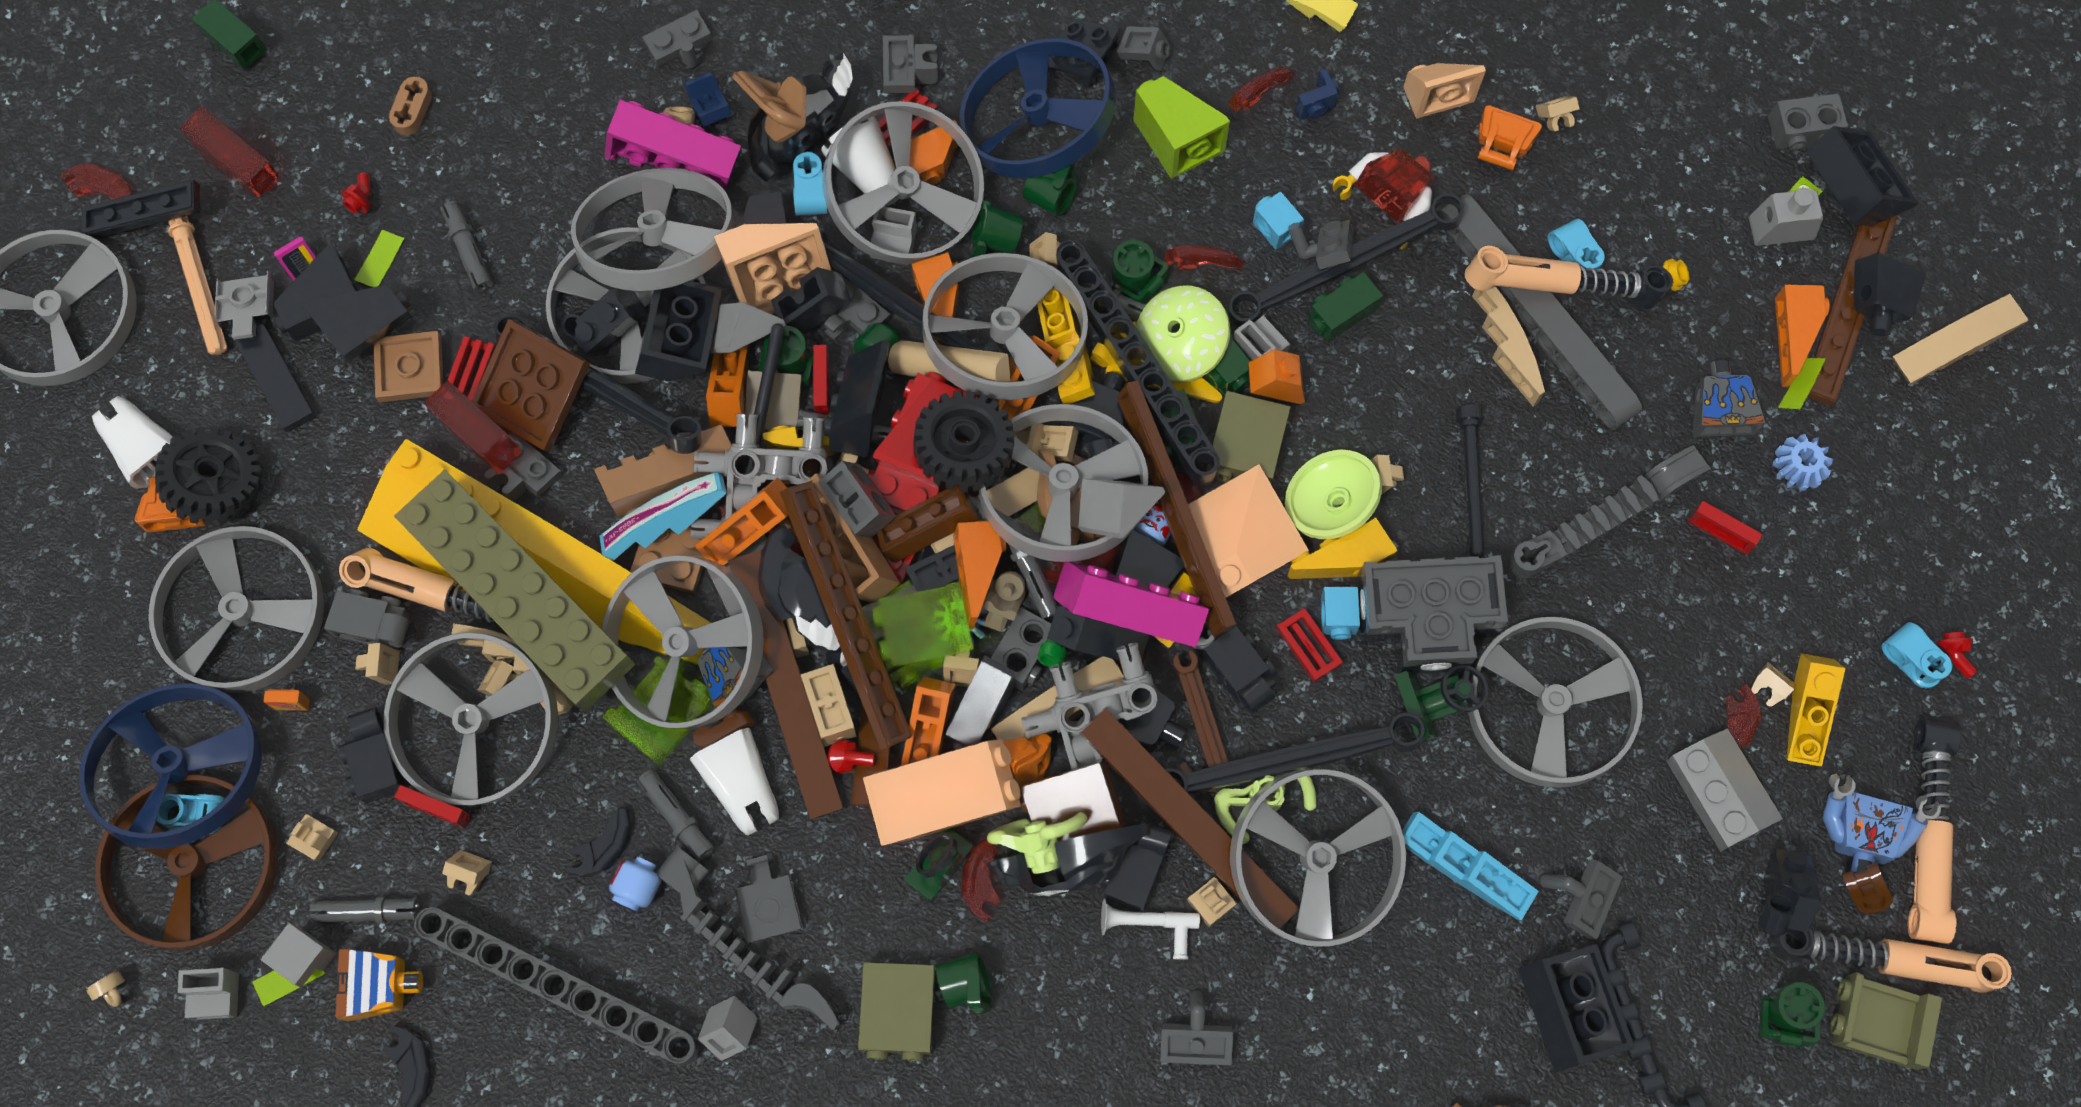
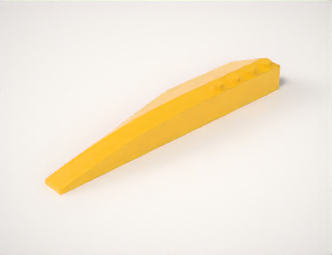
M408 439L404 440L384 469L357 529L360 533L420 569L454 579L394 517L397 512L445 469L602 629L604 617L612 597L623 581L632 574L631 572ZM669 597L684 627L696 629L710 624L703 617ZM629 600L622 615L618 640L667 655L662 646L663 635L636 605ZM700 648L694 656L681 658L684 661L698 665V658L707 648Z

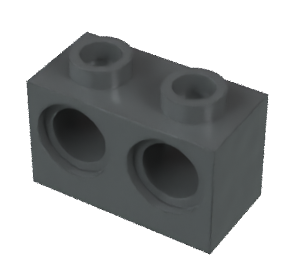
M1839 93L1777 101L1768 115L1776 149L1789 148V150H1799L1816 143L1833 126L1848 128Z
M841 461L818 482L855 535L873 537L896 517V514L860 464Z
M1021 607L991 659L1006 667L1014 659L1024 661L1026 667L1020 672H1015L1016 688L1024 692L1028 684L1032 686L1035 684L1042 671L1037 655L1041 644L1047 640L1051 623ZM1030 631H1037L1043 638L1037 643H1029L1025 640L1024 636Z

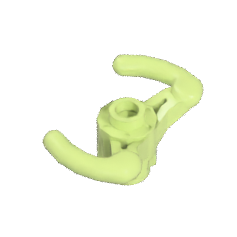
M1284 774L1265 776L1244 789L1223 788L1217 792L1214 797L1216 814L1221 825L1231 837L1236 822L1229 812V807L1231 805L1246 806L1249 800L1262 787ZM1310 776L1298 778L1303 791L1304 807L1308 811H1312L1317 805L1316 790ZM1285 784L1273 791L1264 800L1274 811H1278L1285 800ZM1249 794V797H1248V798H1239V797H1245L1246 795ZM1246 831L1242 844H1246L1250 840V836Z
M1078 813L1066 821L1046 825L1045 820L1031 823L1026 818L1020 819L989 832L987 841L990 844H1002L1023 852L1027 867L1031 868L1034 874L1052 871L1060 867L1054 845L1057 842V838L1083 827L1087 823V815Z

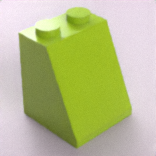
M1164 76L1155 81L1148 80L1136 90L1134 122L1171 179L1225 152L1230 124L1227 116Z

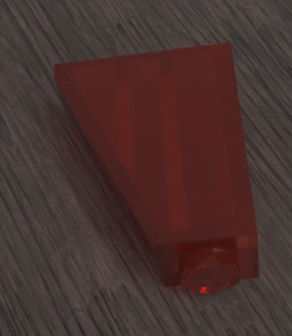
M200 106L180 127V130L204 160L255 197L259 198L265 191L271 189L275 180L279 177L266 158L203 106Z
M448 380L423 403L461 445L498 475L522 453L521 449L506 432Z

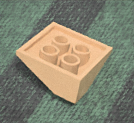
M817 223L744 224L714 236L739 303L744 302L769 314L775 313L771 300L789 287L801 288L799 280L812 270L819 267L831 271Z
M1260 464L1188 504L1225 597L1232 595L1299 557V554L1309 551Z

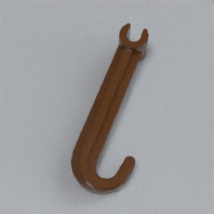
M1189 650L1188 656L1191 664L1188 667H1183L1180 664L1178 655H1175L1173 659L1174 670L1179 675L1208 768L1228 763L1198 670L1197 656L1193 651ZM1187 763L1180 764V770L1184 775L1192 773ZM1219 788L1210 789V790H1205V791H1199V792H1202V793L1213 792V791H1215V790H1217V789H1219Z

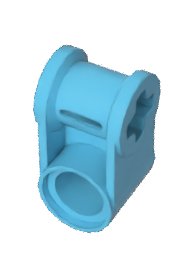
M812 152L801 153L795 158L793 163L796 216L828 214L823 193L821 160ZM806 170H811V173L807 174Z
M1575 219L1548 233L1550 248L1561 261L1577 262L1585 270L1592 267L1596 271L1601 267L1605 254L1582 220Z
M1905 623L1882 643L1881 647L1885 656L1892 663L1896 664L1918 687L1932 688L1940 680L1947 677L1952 670V663L1948 655L1933 643L1927 634L1914 623ZM1929 666L1933 669V672L1929 671Z
M198 794L195 796L164 795L156 821L171 830L178 829L207 815L225 797L208 794ZM179 805L178 815L174 819L168 820L169 810ZM219 827L218 829H216L215 831H213V832L210 833V834H213V833H215L216 831H219V829H221L222 827Z

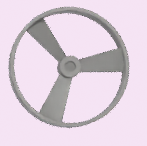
M897 101L872 106L860 112L845 124L826 156L823 169V193L828 211L834 223L853 245L877 259L893 263L911 264L946 253L966 235L974 224L981 208L984 193V177L975 147L965 132L954 121L931 107L913 102ZM885 114L896 164L895 171L890 176L887 185L837 205L832 189L831 168L839 141L858 123L873 116ZM912 115L924 118L941 127L960 146L968 160L973 176V201L921 181L917 171L909 166ZM894 197L901 200L910 197L960 234L940 248L923 253L909 254L893 252L876 246L858 234L855 229Z
M654 168L626 174L604 184L591 193L579 206L573 217L571 237L580 265L595 280L618 289L650 291L683 284L704 274L715 266L722 257L714 236L734 229L735 221L727 193L711 178L685 169ZM673 188L704 194L722 206L726 212V220L722 230L666 220ZM642 192L644 213L637 219L640 233L585 253L581 248V240L585 229L592 219L612 203L629 195ZM640 235L645 245L658 246L664 243L693 255L679 263L650 270H624L609 267L596 261Z
M617 228L598 233L581 242V248L585 253L594 251L640 233L639 228ZM641 235L631 241L642 242ZM663 243L660 246L674 253L657 268L679 263L692 257V255ZM575 248L559 263L550 280L546 296V315L549 328L557 344L566 349L568 348L559 337L555 319L556 302L559 292L598 301L609 291L605 287L573 271V268L579 263ZM703 274L690 280L695 281L699 279L701 284L706 285ZM653 290L634 291L644 306L650 304ZM638 322L622 335L620 371L589 365L618 383H639L655 379L635 374L642 343Z
M69 230L40 231L21 237L0 249L1 274L10 264L23 255L42 247L56 244H78L88 247L53 290H44L37 294L35 298L0 288V309L34 310L42 319L50 324L55 371L29 373L17 371L0 364V371L8 377L22 383L39 386H55L77 381L94 373L110 361L129 336L134 324L137 306L136 291L132 278L123 263L104 244L88 235ZM118 269L123 286V301L117 323L102 345L80 361L64 324L71 314L70 306Z
M992 253L962 261L947 270L934 283L925 301L922 331L925 349L930 360L946 379L965 391L975 392V395L978 396L983 394L992 399L1016 400L1047 392L1062 383L1074 371L1082 358L1086 344L1088 329L1087 310L1077 288L1063 273L1053 266L1025 255ZM991 271L1022 273L1006 307H999L994 310L990 322L930 315L942 294L951 286L967 277ZM1053 287L1070 302L1077 314L1081 328V338L1071 356L1059 367L1020 328V322ZM990 328V335L993 340L1005 344L1024 381L996 382L966 373L952 364L940 352L933 341L931 333Z
M1054 404L1040 406L1013 417L1011 420L1014 434L1043 422L1073 421L1098 428L1112 436L1120 444L1075 466L1059 463L1051 468L1014 436V449L1011 459L1047 476L1048 491L1053 498L1040 541L1038 542L1016 532L999 517L989 501L985 483H982V487L979 490L981 506L987 520L996 533L1011 546L1023 553L1036 558L1058 562L1080 561L1093 558L1120 544L1133 531L1136 525L1123 539L1105 536L1093 542L1071 546L1070 499L1076 495L1078 488H1082L1083 479L1118 480L1140 475L1141 484L1148 485V470L1145 457L1133 436L1111 417L1094 409L1077 405Z
M237 526L218 529L188 543L171 558L162 570L150 599V632L155 647L163 660L175 672L193 684L213 687L224 693L254 691L271 685L288 675L310 652L316 642L323 622L324 592L321 580L312 563L299 549L282 536L256 527ZM243 538L264 539L278 543L294 552L301 560L309 576L312 599L254 601L248 599L243 595L233 540ZM200 554L222 597L218 604V612L223 618L175 661L164 637V606L170 588L177 576ZM254 621L303 633L298 644L284 660L256 677L228 683L211 682L195 677L230 624L242 627Z
M667 556L655 559L630 574L612 597L604 617L602 630L618 646V634L622 615L628 601L631 600L663 635V649L672 657L647 708L633 694L624 676L612 686L616 696L637 717L648 723L666 728L700 727L711 724L728 715L743 701L752 688L758 675L763 655L764 636L761 616L756 602L746 585L725 566L705 558L691 556ZM682 562H693L702 565L716 573L727 583L737 597L743 612L696 629L684 627L656 571ZM747 646L746 660L740 678L733 691L720 706L707 715L688 722H676L667 719L681 657L694 656L700 648Z
M1540 617L1520 622L1496 637L1483 652L1474 667L1480 672L1482 666L1538 697L1537 708L1541 715H1543L1531 771L1511 761L1495 746L1482 724L1478 709L1468 713L1474 734L1488 756L1503 770L1525 782L1554 788L1571 787L1589 782L1607 772L1621 760L1636 738L1642 717V694L1638 677L1629 659L1617 644L1592 626L1562 617ZM1531 629H1562L1579 634L1594 642L1613 661L1566 687L1553 684L1545 688L1499 644L1517 633ZM1471 674L1470 682L1474 686L1473 694L1477 697L1478 679ZM1629 691L1631 721L1627 737L1619 752L1608 764L1600 769L1581 776L1567 777L1563 715L1571 705ZM1468 702L1470 707L1476 706V705H1474V704Z
M460 633L442 637L429 643L412 655L396 675L388 692L384 710L385 739L391 758L402 776L421 793L444 803L454 805L493 803L520 791L537 776L545 765L553 749L558 728L557 700L548 676L515 643L500 637L478 633ZM482 639L495 642L511 650L530 668L481 703L466 704L422 663L433 653L450 644L465 640ZM402 694L451 717L454 728L464 734L451 796L437 791L423 781L413 770L403 752L398 732V711ZM544 701L546 712L544 736L532 764L517 781L506 789L479 799L476 734L484 732L492 719Z
M1297 770L1286 773L1267 783L1244 807L1237 820L1231 839V874L1237 893L1244 906L1269 931L1292 942L1307 946L1339 945L1352 941L1370 931L1386 916L1393 906L1405 875L1406 848L1404 836L1399 821L1390 805L1366 782L1350 774L1334 770ZM1311 775H1330L1357 786L1374 801L1378 808L1330 843L1315 840L1308 841L1265 803L1264 800L1277 788L1292 780ZM1246 829L1299 854L1301 864L1307 869L1295 936L1283 932L1270 923L1255 906L1248 893L1241 866L1242 843ZM1391 836L1393 867L1389 884L1381 901L1360 924L1344 933L1333 936L1328 872L1334 868L1337 856Z

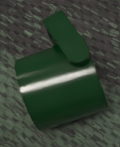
M1072 163L1061 170L1047 175L1027 178L1023 189V199L1055 216H1061L1070 211L1079 187L1075 164Z
M983 201L971 233L973 244L972 258L985 255L987 249L1000 253H1013L1022 231V216L992 207L993 204L990 201Z
M1140 240L1124 241L1117 246L1113 255L1111 276L1114 285L1112 289H1118L1122 291V295L1140 303H1145L1149 297H1153L1164 284V280L1169 276L1168 264L1154 256L1148 244ZM1155 266L1160 271L1152 277L1153 267Z
M787 325L784 326V335L776 370L779 373L802 375L806 370L801 383V388H806L811 382L813 354H809L802 333L795 327ZM770 334L766 335L764 340V349L758 370L760 372H763Z
M979 952L936 965L940 990L950 1009L968 1004L969 1009L979 1015H984L991 1011L992 989L990 975Z
M1795 982L1773 990L1767 998L1762 997L1759 1010L1760 1035L1765 1039L1775 1040L1778 1044L1794 1047L1814 1046L1820 1040V1021L1823 1019L1825 1012L1824 999L1820 992L1812 985L1804 982ZM1769 1021L1779 1030L1769 1029ZM1811 1028V1036L1797 1033V1031Z

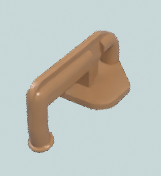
M745 71L734 72L732 78L767 114L765 130L775 142L781 143L805 126L806 87L799 79L791 76L781 85L780 82L774 83Z

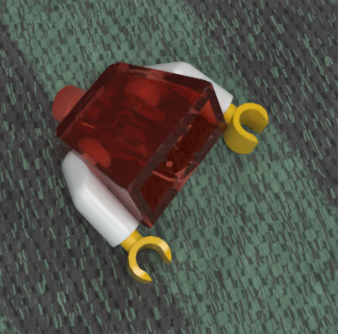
M1402 149L1391 153L1371 152L1349 170L1351 174L1347 177L1339 176L1335 178L1333 192L1340 186H1346L1347 188L1340 194V199L1346 200L1351 196L1352 185L1355 183V186L1397 223H1401L1430 210L1432 190L1429 184L1433 176L1429 172V161L1423 156H1418L1414 159ZM1407 242L1406 244L1402 245V246L1400 247V249H1404V248L1408 245L1409 242Z

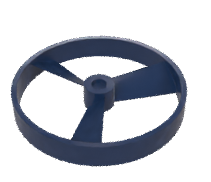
M1046 38L1030 41L999 55L975 77L967 89L961 104L960 127L975 147L981 164L990 171L1013 178H1031L1047 175L1076 162L1099 142L1114 115L1116 105L1115 87L1101 57L1083 43L1063 38ZM1049 57H1075L1087 61L1098 68L1105 79L1103 100L1048 98ZM1019 66L1026 94L1020 102L1025 116L978 146H975L972 139V122L980 101L995 82ZM1026 118L1033 125H1043L1048 121H1052L1083 131L1064 147L1038 158L1003 160L988 155Z
M192 683L157 687L139 694L122 704L96 729L85 748L80 763L79 787L82 799L91 815L109 834L129 845L162 849L196 841L225 824L237 813L250 796L261 768L262 748L260 737L251 719L237 701L218 689ZM200 699L216 702L232 709L242 717L245 724L180 750L176 746H166L143 713L169 702ZM116 734H119L152 758L151 766L160 777V780L128 831L104 820L98 811L94 797V778L98 763L106 747ZM246 762L243 773L233 790L211 812L197 821L178 829L152 833L168 783L175 784L183 781L190 771Z

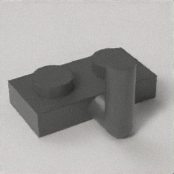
M697 10L642 36L657 66L681 56L689 68L696 67L698 63L694 49L713 40L708 27Z
M1350 219L1342 222L1332 221L1319 229L1318 243L1308 245L1300 223H1293L1288 227L1299 257L1304 260L1316 257L1320 270L1351 261L1354 229Z
M1589 860L1580 882L1569 876L1544 874L1540 882L1544 888L1566 890L1573 894L1574 898L1563 923L1589 939H1598L1623 876L1598 860Z
M1198 990L1192 991L1189 995L1191 1008L1190 1025L1161 1023L1160 1063L1232 1065L1233 1027L1204 1025L1205 1005L1203 994Z

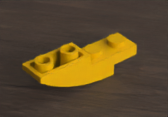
M1052 288L1037 306L1045 343L1061 353L1055 363L1059 367L1071 356L1081 338V328L1076 312L1070 302L1056 288ZM1086 344L1077 367L1062 383L1057 385L1063 404H1071L1095 395L1092 383L1094 375Z

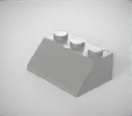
M1728 729L1698 741L1672 755L1666 761L1720 852L1783 819Z

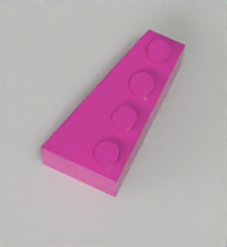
M620 100L607 131L604 158L615 160L616 156L619 155L629 158V164L637 167H642L643 163H648L656 168H677L694 171L711 178L726 191L739 156L741 145L735 144L732 139L726 136L717 137L709 134L700 126L680 123L666 113L657 114L646 110L643 105L637 102Z
M1072 561L1064 562L1053 596L1056 601L1073 614L1192 647H1197L1209 608L1199 603L1200 597L1185 591H1181L1180 595L1170 593L1168 587L1150 582L1148 586L1139 583L1138 579L1129 575L1119 574L1117 576L1108 573L1103 568L1093 565L1085 566Z

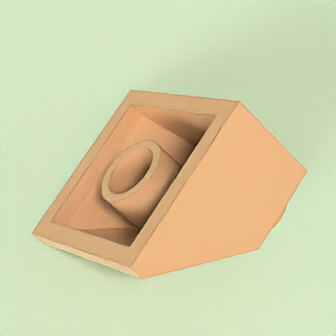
M1436 63L1429 66L1419 65L1408 71L1403 88L1416 119L1475 102L1486 69L1484 65Z

